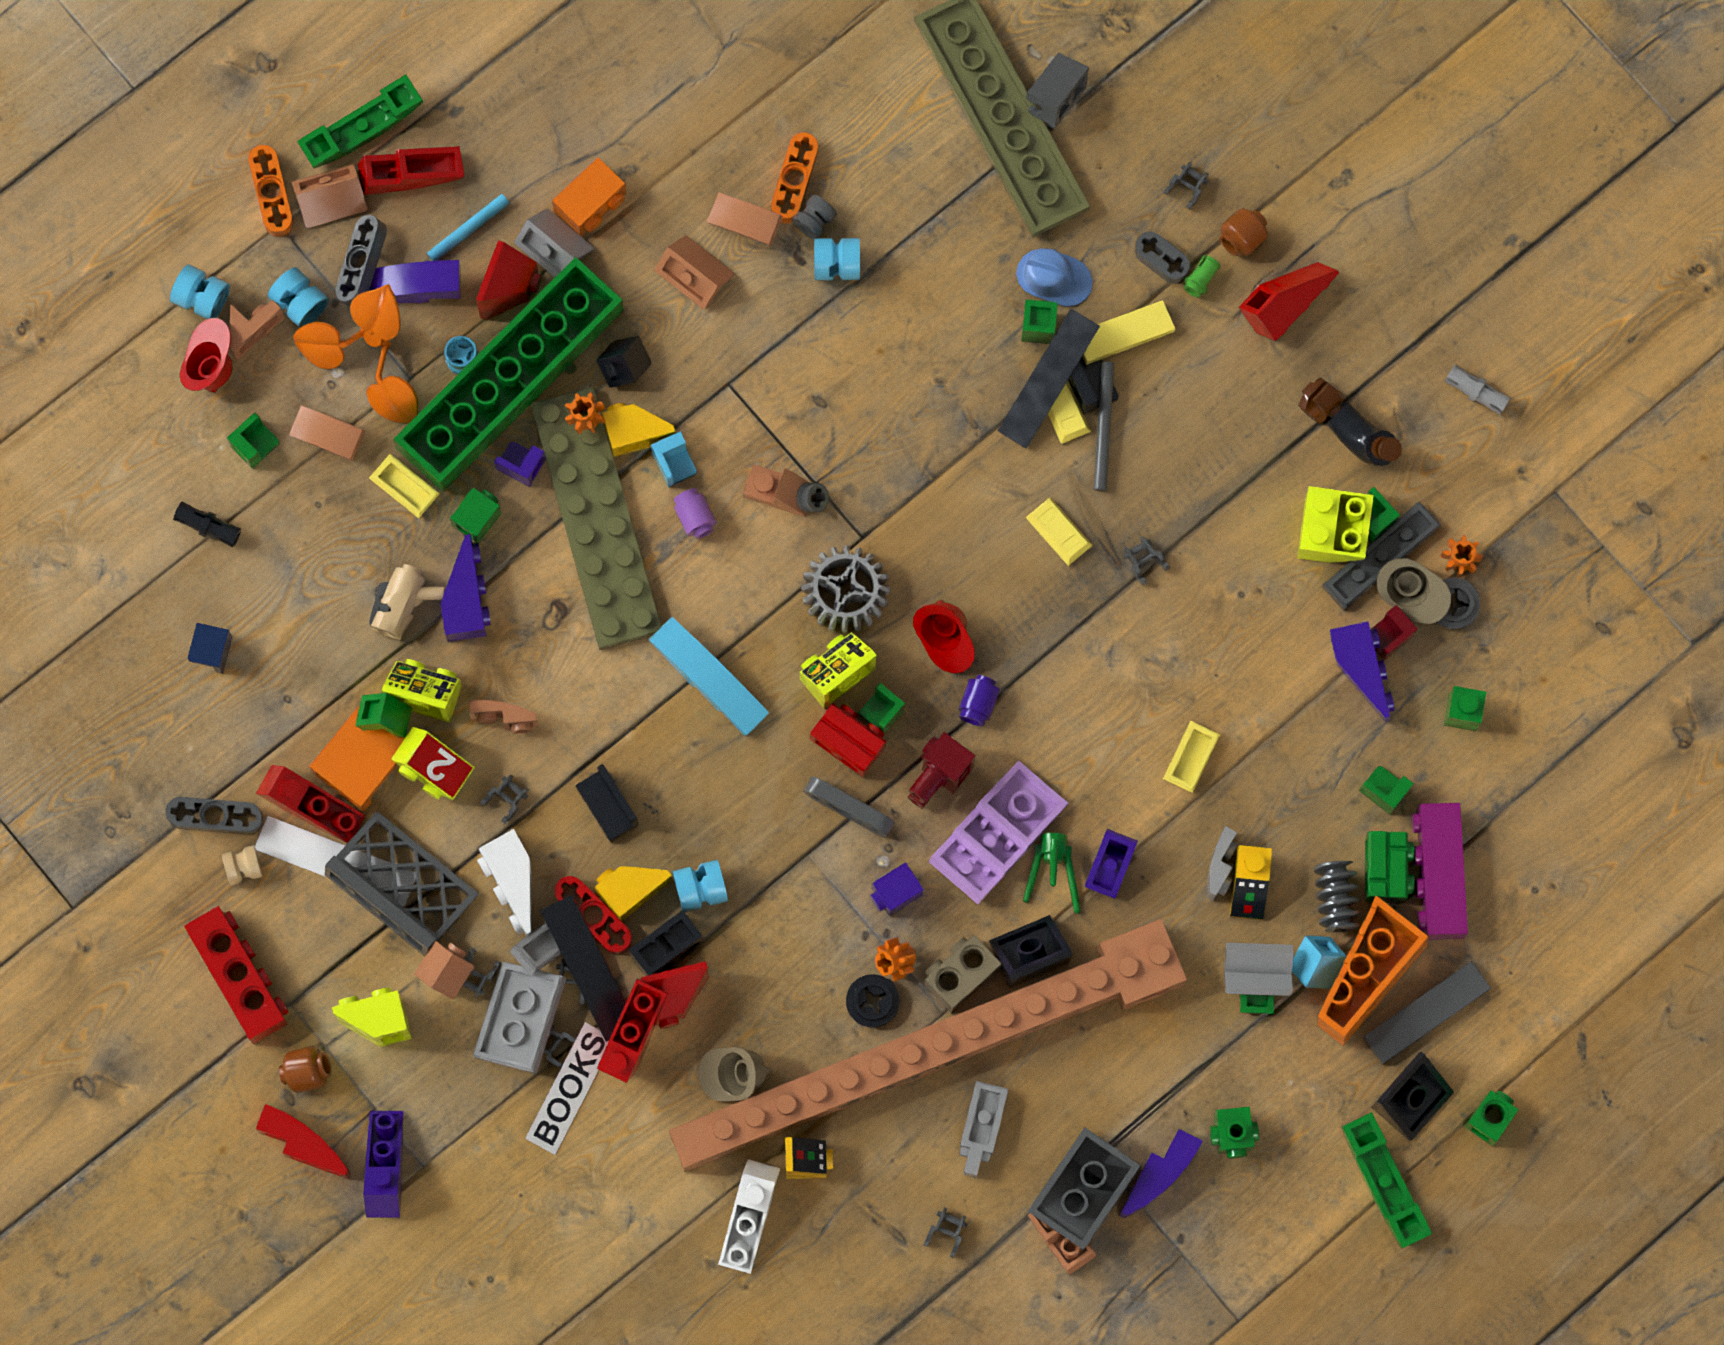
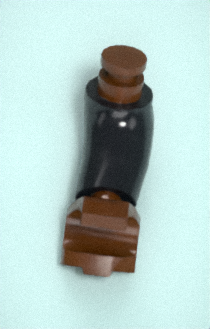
M1318 378L1314 383L1310 382L1302 390L1303 396L1298 405L1301 410L1312 420L1320 424L1330 417L1326 424L1338 439L1364 463L1384 466L1399 458L1402 447L1395 436L1389 431L1381 430L1372 425L1350 403L1345 402L1341 406L1340 404L1345 399V396L1324 379Z

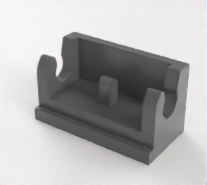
M1058 52L1027 92L1026 99L1042 108L1041 110L1031 105L1028 109L1029 113L1049 123V126L1055 129L1086 89L1089 67Z

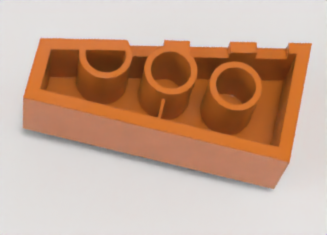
M1375 896L1353 946L1349 950L1339 975L1335 979L1321 1008L1317 1026L1344 1046L1425 950L1429 936L1378 896Z

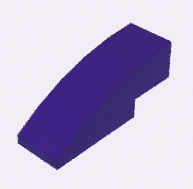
M438 260L379 267L375 270L370 290L390 284L397 303H429V299H461L459 260Z
M1179 1129L1164 1158L1151 1153L1119 1216L1127 1218L1161 1196L1186 1169L1203 1141Z

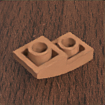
M718 192L707 222L712 226L740 234L744 238L772 246L783 216Z
M301 405L289 436L353 461L365 431Z
M490 700L468 701L471 720H477L479 724L495 723L497 718L503 717L505 730H511L513 734L529 733L531 728L538 727L536 714L517 705Z
M1031 1213L1028 1215V1218L1068 1275L1096 1257L1095 1251L1089 1243L1083 1250Z

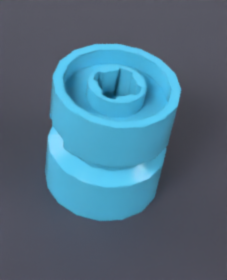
M814 238V279L833 280L835 275H839L842 280H860V239L841 238L839 243H835L832 238Z
M187 264L175 280L170 294V302L186 310L193 307L195 314L205 319L217 318L228 298L230 284L215 276L206 278L204 271Z
M293 267L275 281L267 296L282 310L287 309V317L300 328L314 322L322 314L329 303V298L317 286L310 287L309 278L297 267Z
M718 859L701 863L698 870L686 867L672 871L681 908L684 912L700 909L703 902H707L712 906L728 901Z

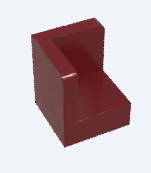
M1397 605L1391 608L1384 618L1371 628L1377 629L1380 641V648H1375V651L1385 661L1413 638L1418 630Z

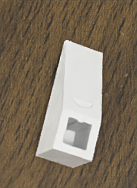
M513 829L480 847L479 851L482 857L477 861L486 877L490 875L494 877L498 886L493 888L501 905L503 906L508 903L513 915L509 919L517 934L519 935L524 932L528 936L532 933L531 861Z
M748 1159L742 1173L718 1265L751 1274L780 1168Z

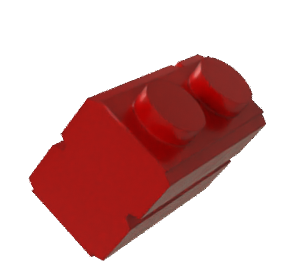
M833 703L811 731L810 740L863 778L885 749L886 740L883 739L885 734L871 723L865 726L856 720L858 714L847 705L842 704L838 707Z

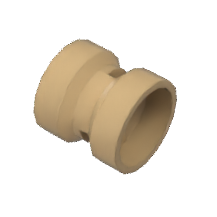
M255 845L245 847L238 854L232 851L222 853V860L230 886L241 883L243 878L249 877L254 880L263 877Z

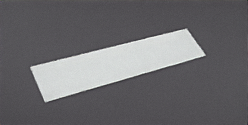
M267 816L255 845L257 851L325 876V865L333 856L336 857L345 847L343 844ZM359 850L351 851L345 858L353 867L367 866V855ZM371 855L372 866L391 864ZM408 869L396 870L397 886L413 885L416 880L415 872ZM392 871L372 872L373 883L379 888L393 887ZM368 872L362 873L368 878ZM410 892L398 893V903L401 906H405ZM387 893L391 898L394 899L393 893Z

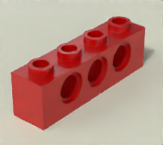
M217 906L184 925L252 1044L288 1025L284 1018V1015L289 1013L280 996L274 999L271 996L267 987L272 985V982L263 967L256 970L251 961L256 955L246 939L241 942L234 931L240 927L230 910L223 913L221 908ZM219 938H229L231 945L226 952L218 953L214 951V944ZM236 966H245L247 968V975L241 981H233L230 978L231 971ZM254 994L262 995L264 1002L260 1008L256 1010L247 1008V1000L250 996Z

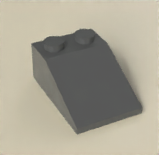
M1084 1127L1028 1212L1084 1250L1141 1165Z

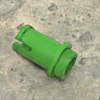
M1203 255L1191 276H1187L1184 279V290L1196 298H1199L1201 294H1206L1207 285L1221 267L1219 262L1211 256Z

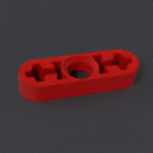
M574 876L561 878L555 886L557 901L564 899L563 887L565 885L570 888L574 885L578 886L576 889L577 896L582 901L585 899V896L590 898L582 903L579 908L583 919L584 912L589 907H598L603 912V918L599 923L589 924L585 921L592 937L611 954L620 955L625 953L632 943L631 933L627 926L580 879ZM609 919L613 921V923L609 924V928L615 934L621 931L624 933L622 937L624 944L621 946L617 943L613 946L609 945L611 938L605 930H603L601 935L596 933V931L606 926Z

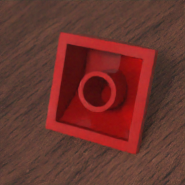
M499 240L476 298L480 318L488 320L527 302L530 293L537 292L542 276L538 274L536 261Z
M706 961L641 977L642 981L668 993L656 1023L660 1029L679 1025V1019L686 1017L709 979Z

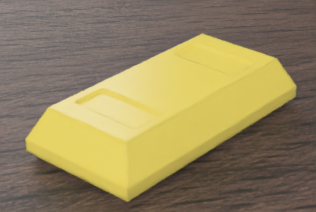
M1067 381L1048 412L1049 419L1061 444L1091 432L1072 388Z
M391 454L387 456L369 477L371 481L418 519L440 495V493Z
M1051 497L1026 517L1067 566L1093 546Z
M1190 721L1163 780L1193 793L1220 734Z

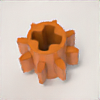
M591 392L587 397H580L576 393V399L571 404H565V407L571 413L565 417L568 425L575 424V430L578 434H581L583 429L595 433V427L599 423H605V419L599 414V412L605 409L602 401L595 403V397ZM588 409V415L583 417L582 411Z
M1463 535L1457 543L1450 538L1447 546L1451 551L1445 550L1441 553V558L1448 561L1445 570L1453 569L1457 571L1458 578H1461L1463 572L1467 569L1470 573L1474 574L1477 567L1473 562H1480L1483 558L1482 554L1476 553V547L1479 542L1471 543L1466 541V535ZM1465 552L1468 555L1467 559L1462 558L1458 560L1456 558L1457 553L1463 554Z
M898 937L885 941V944L876 948L878 953L875 957V964L883 977L891 974L893 981L905 978L906 974L914 972L913 965L916 961V954L908 942L900 944Z

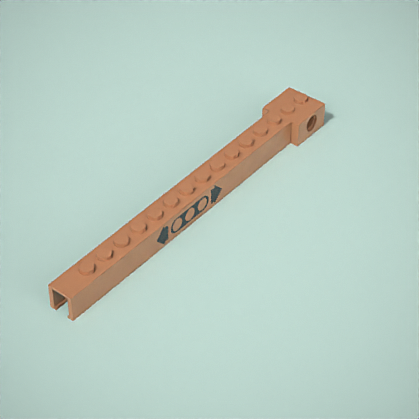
M1162 919L1099 943L1097 951L1100 958L670 1129L669 1135L675 1145L684 1172L1117 998L1122 1010H1126L1183 987L1187 978Z

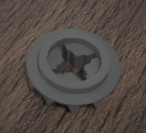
M1443 579L1450 590L1451 596L1456 592L1457 603L1462 604L1463 607H1458L1453 616H1450L1451 612L1448 610V613L1441 620L1437 621L1436 624L1447 627L1449 630L1463 629L1473 622L1478 615L1480 609L1479 595L1475 588L1463 579Z

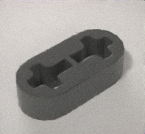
M1145 232L1138 237L1135 244V255L1139 261L1169 283H1180L1186 278L1190 263L1181 251L1155 232ZM1151 242H1154L1156 244L1155 251L1160 256L1153 251H1149L1147 254L1144 253L1143 243L1149 245ZM1164 259L1171 264H1175L1177 261L1181 263V273L1179 271L1170 273L1168 271L1170 265Z

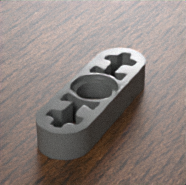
M365 215L357 221L336 285V297L349 307L352 300L358 294L370 290L386 238V225L373 215ZM366 254L365 263L361 267L356 268L358 258Z
M811 776L803 790L811 799L881 837L887 838L895 824L888 816L819 778Z
M176 797L166 807L168 821L178 829L251 835L258 832L263 825V815L260 809L255 804L249 802ZM180 805H185L187 811L197 812L196 806H201L199 810L200 823H195V816L190 815L184 816L183 821H178L173 811H178ZM212 807H219L224 812L223 820L215 825L206 822V812ZM234 808L233 814L235 816H245L246 811L250 810L252 816L256 817V821H250L249 826L244 827V823L241 820L232 819L233 826H228L230 822L229 809Z

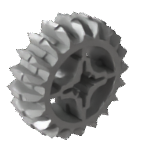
M849 545L844 546L843 554H838L837 548L831 547V557L828 558L824 552L819 553V559L822 564L811 561L809 567L813 572H804L803 578L809 582L801 586V591L809 594L803 598V604L813 605L808 610V614L815 616L821 613L817 624L821 626L829 620V630L832 632L836 629L837 624L842 625L841 630L844 634L848 632V625L853 624L855 632H859L861 630L860 621H863L865 625L870 627L873 623L870 614L880 618L882 611L877 606L886 607L888 604V600L883 595L890 593V587L881 585L888 581V574H878L883 569L881 562L871 566L874 559L872 553H869L864 559L861 558L862 548L860 547L856 549L855 555L850 554ZM847 566L846 571L841 576L829 575L828 578L824 576L834 568ZM858 569L869 578L873 587V593L866 591L864 586L857 583L856 574ZM850 577L852 593L848 591V595H844L841 602V588L839 586L843 588V584H847ZM819 586L826 588V592L831 593L835 597L833 609L828 607L821 599L818 591ZM863 601L868 602L857 611L843 613L846 606L850 603L857 602L862 604Z

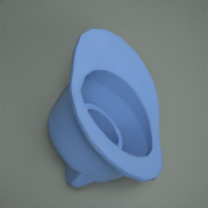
M1040 248L1032 250L1022 257L1017 266L1016 275L1018 283L1025 292L1049 302H1058L1057 305L1067 307L1078 305L1086 300L1092 289L1091 273L1085 264L1054 249Z

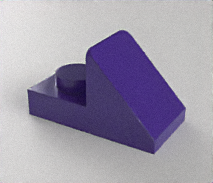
M1107 829L1084 887L1115 899L1138 840Z

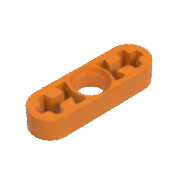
M801 132L794 135L788 146L771 202V211L783 216L781 223H791L792 218L801 210L818 155V142L810 133ZM803 142H806L812 151L805 152L802 164L797 162L799 148L796 146L800 147ZM797 170L803 174L804 180L799 185H790L785 179L787 173ZM786 192L792 194L791 208L794 210L788 209L787 213L783 214L781 213V207L777 205L785 203Z
M259 145L251 150L248 161L262 219L269 234L275 237H282L292 230L294 224L289 200L275 150L268 145ZM261 155H266L267 159H272L267 163L270 175L264 176L261 164L257 163L260 161ZM269 183L277 184L280 187L279 194L275 198L264 197L262 189L265 185ZM278 206L280 216L284 218L282 221L283 226L276 227L275 223H270L274 221L272 207Z

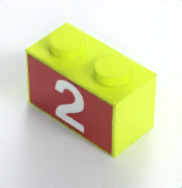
M416 727L411 728L391 758L393 762L400 766L398 772L413 782L418 779L424 784L422 790L437 800L441 796L454 800L475 768L429 732Z

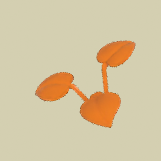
M390 284L362 292L352 300L350 312L353 320L361 329L347 340L340 341L339 331L334 326L324 322L306 324L295 332L293 339L300 352L312 364L323 369L338 367L345 357L342 348L348 347L361 337H364L365 342L372 347L381 346V354L375 375L377 383L370 385L366 391L370 405L382 417L398 423H410L419 414L417 395L413 387L405 379L398 376L382 378L387 351L391 346L389 340L398 334L401 326L398 304Z

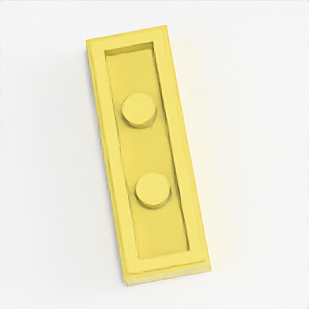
M1163 300L1098 324L1100 328L1082 358L1085 365L1173 333L1175 326Z

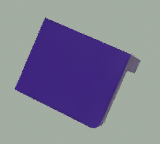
M511 441L502 457H496L494 464L496 470L530 487L546 459L543 450L533 445L529 450Z

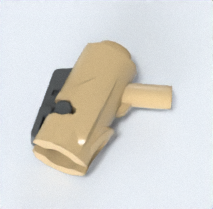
M404 564L402 568L396 567L390 581L380 583L378 586L369 620L372 627L371 630L384 637L400 641L404 631L414 618V615H411L414 607L420 606L423 600H442L445 592L444 587H423L425 579L421 577V570L408 564Z

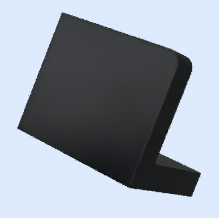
M639 335L613 341L596 360L609 388L637 382L651 365V360Z

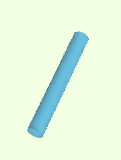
M500 194L428 251V257L432 261H438L510 203L507 198Z

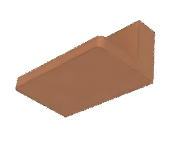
M354 164L292 182L306 228L367 211V205Z
M684 236L668 246L654 270L703 310L710 306L719 289L732 280L735 275L734 272L688 236Z

